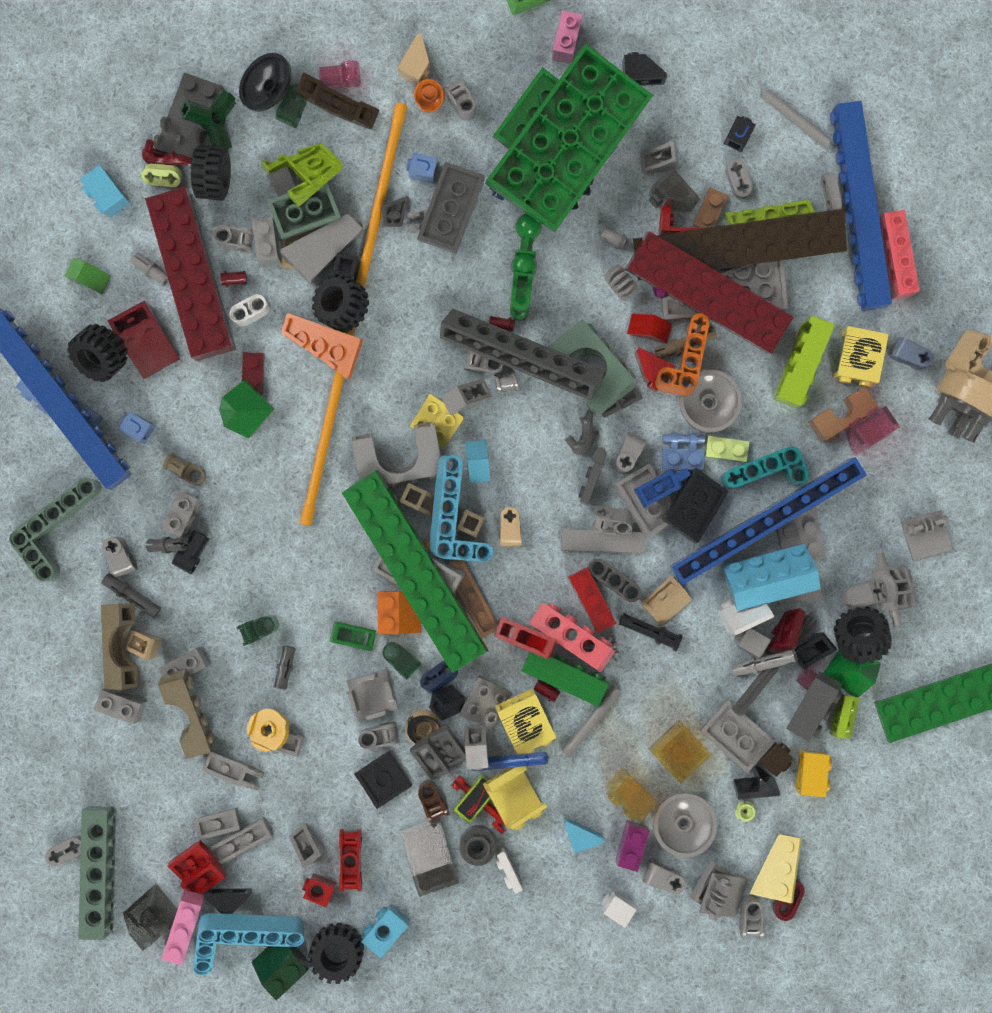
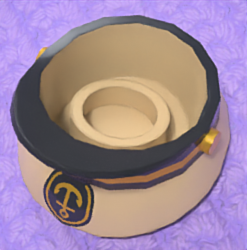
M420 710L414 712L408 718L405 731L408 739L413 744H416L430 733L443 727L438 716L433 712Z

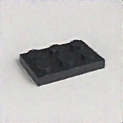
M694 468L690 473L691 476L685 481L662 520L696 544L701 540L729 491L699 469Z

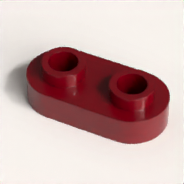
M796 879L793 903L779 900L774 902V914L782 921H789L795 916L804 896L805 889L799 880ZM782 905L787 906L785 911H780Z

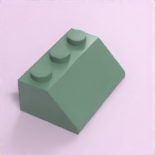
M328 183L323 185L299 207L291 200L288 193L267 200L282 240L341 219Z

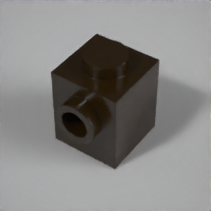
M775 742L759 762L777 777L781 772H785L790 768L791 761L794 758L789 754L791 750L785 744Z

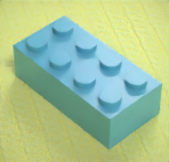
M805 544L723 565L726 583L737 611L820 590L818 569Z

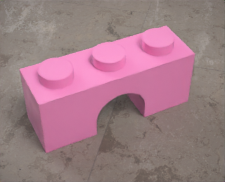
M184 890L161 960L179 965L183 964L205 895Z

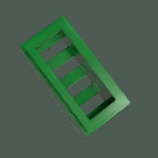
M334 621L329 641L372 651L376 631ZM340 627L344 628L341 640L337 639ZM348 629H351L350 640L346 641ZM360 631L358 643H354L356 632ZM365 633H369L366 645H362Z

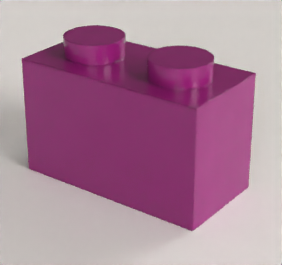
M626 820L615 859L618 867L635 872L639 871L650 832L646 825Z

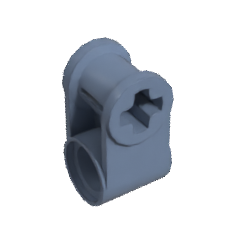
M898 337L889 355L891 359L917 370L928 367L934 360L932 351L904 337ZM921 355L923 356L922 360L925 361L923 363L920 362L921 358L919 356Z

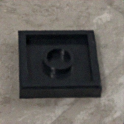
M390 750L354 773L376 809L412 786Z

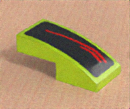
M483 775L477 779L453 809L468 824L471 823L490 800L483 786V783L487 781Z

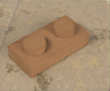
M709 188L693 223V227H715L729 195Z

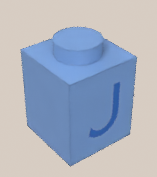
M413 152L412 159H408L406 166L410 179L434 184L438 168V158Z
M129 411L128 414L121 418L118 429L145 444L156 426Z

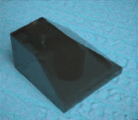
M155 884L123 912L128 933L142 951L151 946L173 925L177 909Z

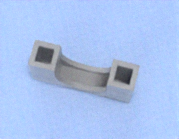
M435 422L414 425L418 455L410 466L403 469L389 468L380 461L373 433L353 436L351 442L359 480L375 470L379 471L388 487L398 486L399 482L404 481L415 483L420 481V478L425 477L436 479L441 452Z

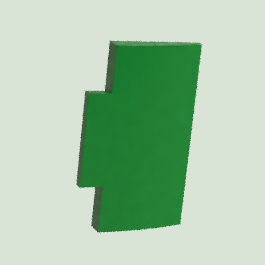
M585 43L560 79L542 67L496 130L493 138L504 145L508 151L487 178L485 184L523 212L556 232L653 95Z

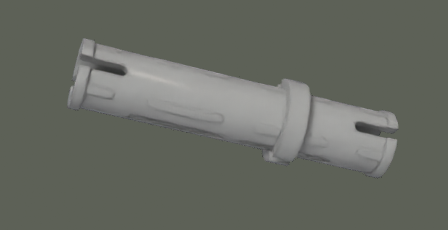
M791 649L758 659L753 657L750 658V661L733 664L732 667L734 675L739 677L751 673L759 674L763 670L797 663L798 658L795 650Z

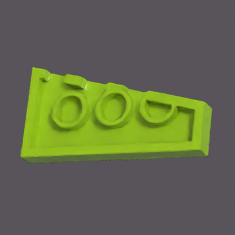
M807 199L776 206H764L758 209H746L740 212H727L724 216L729 225L813 213L815 211L810 200Z

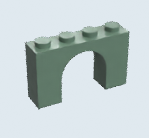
M582 319L548 347L573 358L586 354L594 355L605 363L607 367L606 375L591 401L583 398L584 403L598 417L636 387V375L630 368L626 370L622 365V359L617 353L612 354L609 350L610 346L604 338L599 339L591 323L586 324Z

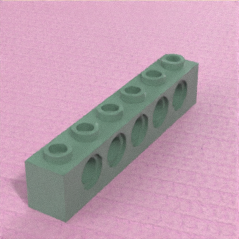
M88 806L82 810L78 940H104L113 931L114 921L111 919V911L114 908V898H111V890H113L115 878L112 877L115 856L112 855V847L115 846L116 836L113 834L116 813H113V807ZM96 825L102 827L103 834H99L96 831ZM95 847L102 849V855L96 853ZM95 868L101 870V877L96 875ZM94 890L100 891L101 898L94 894ZM94 911L100 913L101 919H97L94 916Z

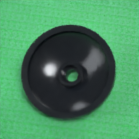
M267 53L258 57L248 66L239 85V97L245 107L251 111L261 112L274 107L283 99L289 89L292 77L291 66L288 60L278 53Z

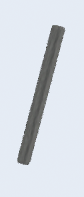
M806 615L803 620L796 648L817 623L816 619L811 615ZM781 666L761 671L732 707L733 712L738 716H742Z

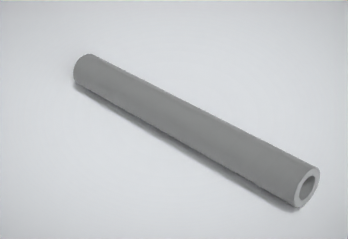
M769 89L762 96L763 100L825 148L832 141L830 137Z
M614 685L601 700L599 707L593 710L563 748L562 752L571 757L622 691Z

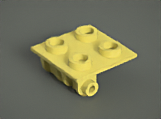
M430 393L410 424V427L414 429V425L434 421L439 447L444 449L458 426L464 421V416L460 413L450 415L444 402Z

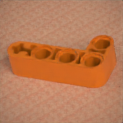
M698 313L691 318L687 327L679 369L665 367L659 371L655 380L656 388L659 391L679 396H689L695 390L698 384L709 329V319L706 315ZM697 324H699L700 330L698 333H695ZM690 343H697L699 348H693ZM686 362L694 363L695 367H688ZM661 377H668L671 382L665 383ZM688 381L691 387H685L682 382Z

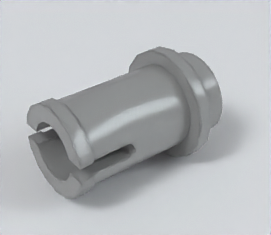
M607 226L600 237L615 245L616 249H623L628 240L624 233L621 235Z

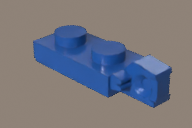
M688 468L678 473L675 469L669 470L637 487L634 491L645 508L680 489L683 486L681 480L691 476Z

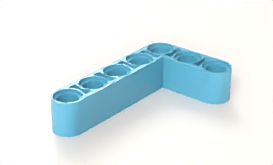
M443 455L440 457L437 466L429 551L433 556L443 559L487 562L493 556V549L489 544L455 540L463 463L457 455ZM449 459L453 461L452 469L447 467ZM447 480L451 482V488L448 491L445 488ZM445 501L449 503L447 511L443 510V503ZM443 522H445L447 528L445 532L442 533L440 530V526ZM441 543H443L445 549L440 554L438 551V547ZM463 545L464 552L462 555H459L458 549ZM480 547H483V555L479 557L478 550Z
M204 914L199 918L193 971L198 975H206L212 971L216 944L300 946L304 942V921L299 917Z

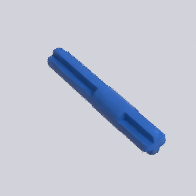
M547 752L488 757V768L481 770L472 769V771L548 764L549 755Z

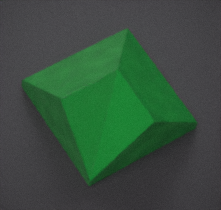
M243 380L224 395L219 407L224 427L246 438H250L275 409L246 380Z
M838 650L823 673L842 683L841 687L853 696L860 697L876 683L881 663L878 660H874V663L871 664L869 662H865V664L857 662L855 664L851 662V659L846 660Z

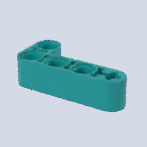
M791 446L724 472L721 476V483L725 488L732 489L783 470L788 483L796 486L807 482L809 471L800 450L797 447ZM787 451L792 452L794 456L792 462H789L785 457ZM768 458L774 461L773 469H769L766 466ZM748 466H752L755 469L754 477H750L747 474ZM795 470L801 473L800 481H796L793 477ZM730 475H741V478H738L733 482H728V478H730Z

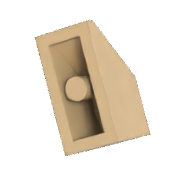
M417 33L397 67L399 76L415 85L424 79H428L431 75L422 34Z

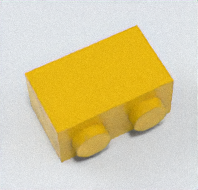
M800 749L796 783L797 793L826 798V792L830 790L828 771H831L832 759L829 754Z

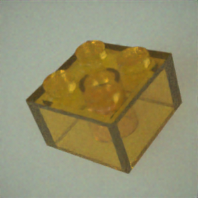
M679 720L648 748L680 784L711 756L708 750Z
M622 767L605 785L608 799L616 806L622 805L621 808L624 810V813L633 821L636 818L641 823L657 804L653 795Z

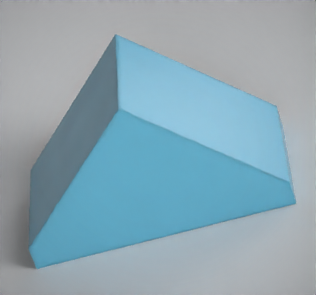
M486 440L466 442L470 483L490 481Z
M565 817L564 824L574 853L603 844L605 839L602 834Z

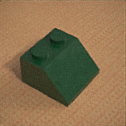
M268 946L251 962L261 985L276 1001L310 967L309 960L297 947Z

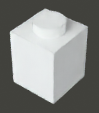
M612 891L611 895L607 894L601 904L603 906V913L625 928L637 910L635 904L615 891Z

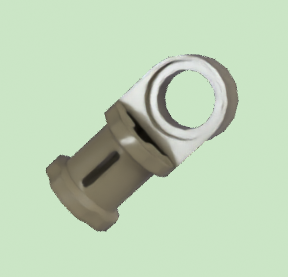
M173 452L163 462V469L173 471L178 474L179 478L190 484L201 485L206 480V472L202 468L189 461L177 458ZM195 470L201 472V479L197 482L191 479V473Z

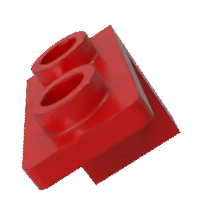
M662 206L660 210L659 234L701 229L670 227L673 226L674 213H671V206Z

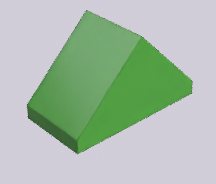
M76 258L72 259L64 275L100 294H103L111 275Z

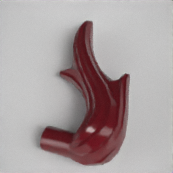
M146 140L145 146L142 149V158L147 164L191 166L192 159L188 156L177 154L174 150L169 154L161 153L153 148L154 142L152 140Z

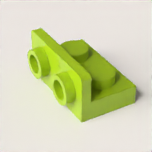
M846 694L841 695L835 706L829 734L842 739L851 738L860 700L858 697Z

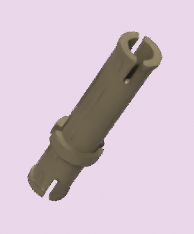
M713 326L708 329L706 342L717 339ZM685 337L678 340L675 338L670 343L655 347V355L663 359L673 354H681ZM691 342V343H690V345H691L692 347H695V346L698 345V344L695 343V342Z

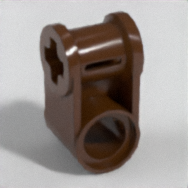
M432 780L421 782L418 797L429 823H433L434 819L443 815H450L446 802L435 782ZM425 787H430L434 792L428 796L423 794L422 790Z

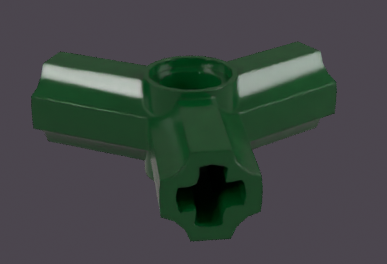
M225 90L220 91L209 107L190 100L184 101L180 109L182 119L199 124L203 129L207 130L212 146L225 147L226 149L232 147L224 125L226 117L236 105V98L231 93Z

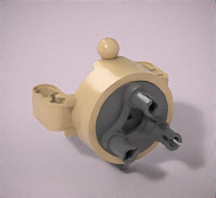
M973 329L965 331L951 353L950 358L945 362L947 371L934 390L939 395L938 405L928 420L941 426L949 410H954L957 418L947 433L951 436L954 434V437L959 439L967 424L971 423L962 437L975 443L982 429L987 427L988 424H992V370L980 364L992 345V338L990 335Z

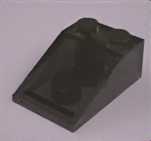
M440 817L434 819V822L431 824L429 821L400 831L411 875L419 897L460 882V875Z

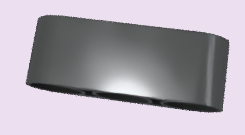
M593 559L589 562L587 568L592 577L628 602H636L641 598V588L604 560ZM596 562L601 563L603 566L600 574H595L592 571V565ZM616 574L619 577L620 582L617 586L610 585L609 578L611 575ZM629 587H634L636 589V596L630 599L626 595V590Z

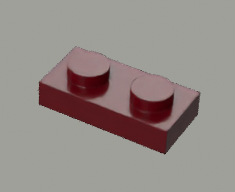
M243 352L241 382L246 380L260 395H263L265 354Z

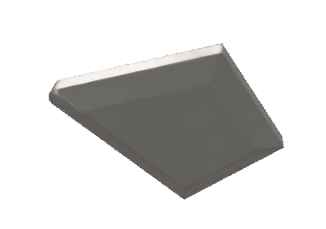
M408 196L381 205L382 227H402L409 200Z

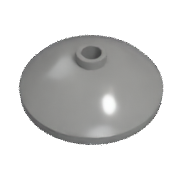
M718 370L700 371L698 384L693 393L689 396H679V407L684 419L695 429L703 432H718L733 424L739 416L742 408V394L738 384L728 374ZM686 381L684 386L689 388L691 384ZM706 399L711 400V406L705 405Z
M677 793L669 796L659 805L654 815L653 829L659 844L667 852L678 857H693L707 850L714 841L717 833V818L710 804L702 797L693 793ZM681 819L687 820L685 825L679 824Z

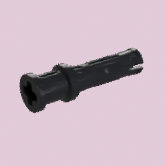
M626 613L622 614L619 622L620 626L622 625L655 640L656 644H664L671 647L675 652L679 648L683 637L682 634L677 635L667 631L666 627H655Z

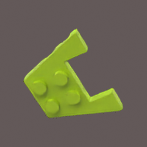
M323 143L297 150L298 154L287 157L283 154L278 156L279 160L269 162L267 159L261 162L263 169L268 175L288 167L303 181V183L287 191L291 200L298 207L343 169L341 161Z

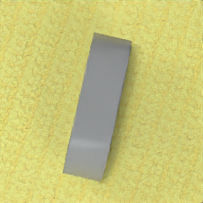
M733 159L726 167V175L734 196L738 199H745L752 191V183L744 162L739 159ZM733 165H735L736 168L740 167V170L738 172L739 177H737L735 171H731ZM739 181H741L743 187H747L745 193L737 190L740 186Z
M835 173L822 174L821 185L827 210L840 209L842 201Z
M71 837L50 848L45 855L46 862L51 866H59L81 854V837ZM73 842L75 844L79 843L80 847L77 850H68L73 845ZM63 851L64 854L61 855L58 859L52 858L54 852L59 853Z

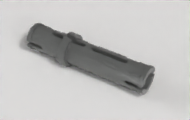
M110 573L106 574L101 582L102 585L115 592L117 597H122L130 603H135L137 608L147 613L153 619L162 608L129 586L130 584L120 581Z

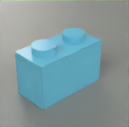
M100 164L79 179L84 185L82 190L89 198L93 197L96 203L94 206L101 214L106 213L109 217H112L130 203Z

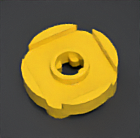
M263 709L255 713L247 725V734L250 736L251 744L256 749L264 752L280 749L288 738L290 722L287 717L276 709ZM270 725L272 733H269L267 736V731L264 728Z

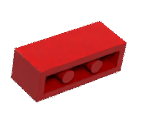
M585 567L567 576L595 632L600 633L615 625L616 622L588 568Z

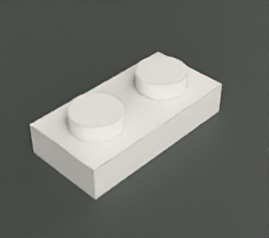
M505 848L497 850L495 861L499 870L504 869L506 874L504 880L508 889L513 888L515 894L522 891V883Z

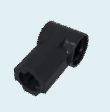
M193 530L187 540L188 545H184L188 547L187 550L178 551L173 558L172 564L191 575L196 569L195 565L198 566L200 562L199 557L210 538L201 532Z

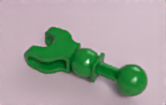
M528 214L521 215L515 225L516 232L521 237L520 250L515 251V258L511 263V270L514 275L510 316L516 321L525 320L529 314L533 275L537 271L536 252L532 251L533 239L538 237L542 230V224ZM514 310H516V311H525V312H524L523 314H520V315H519V314H517Z

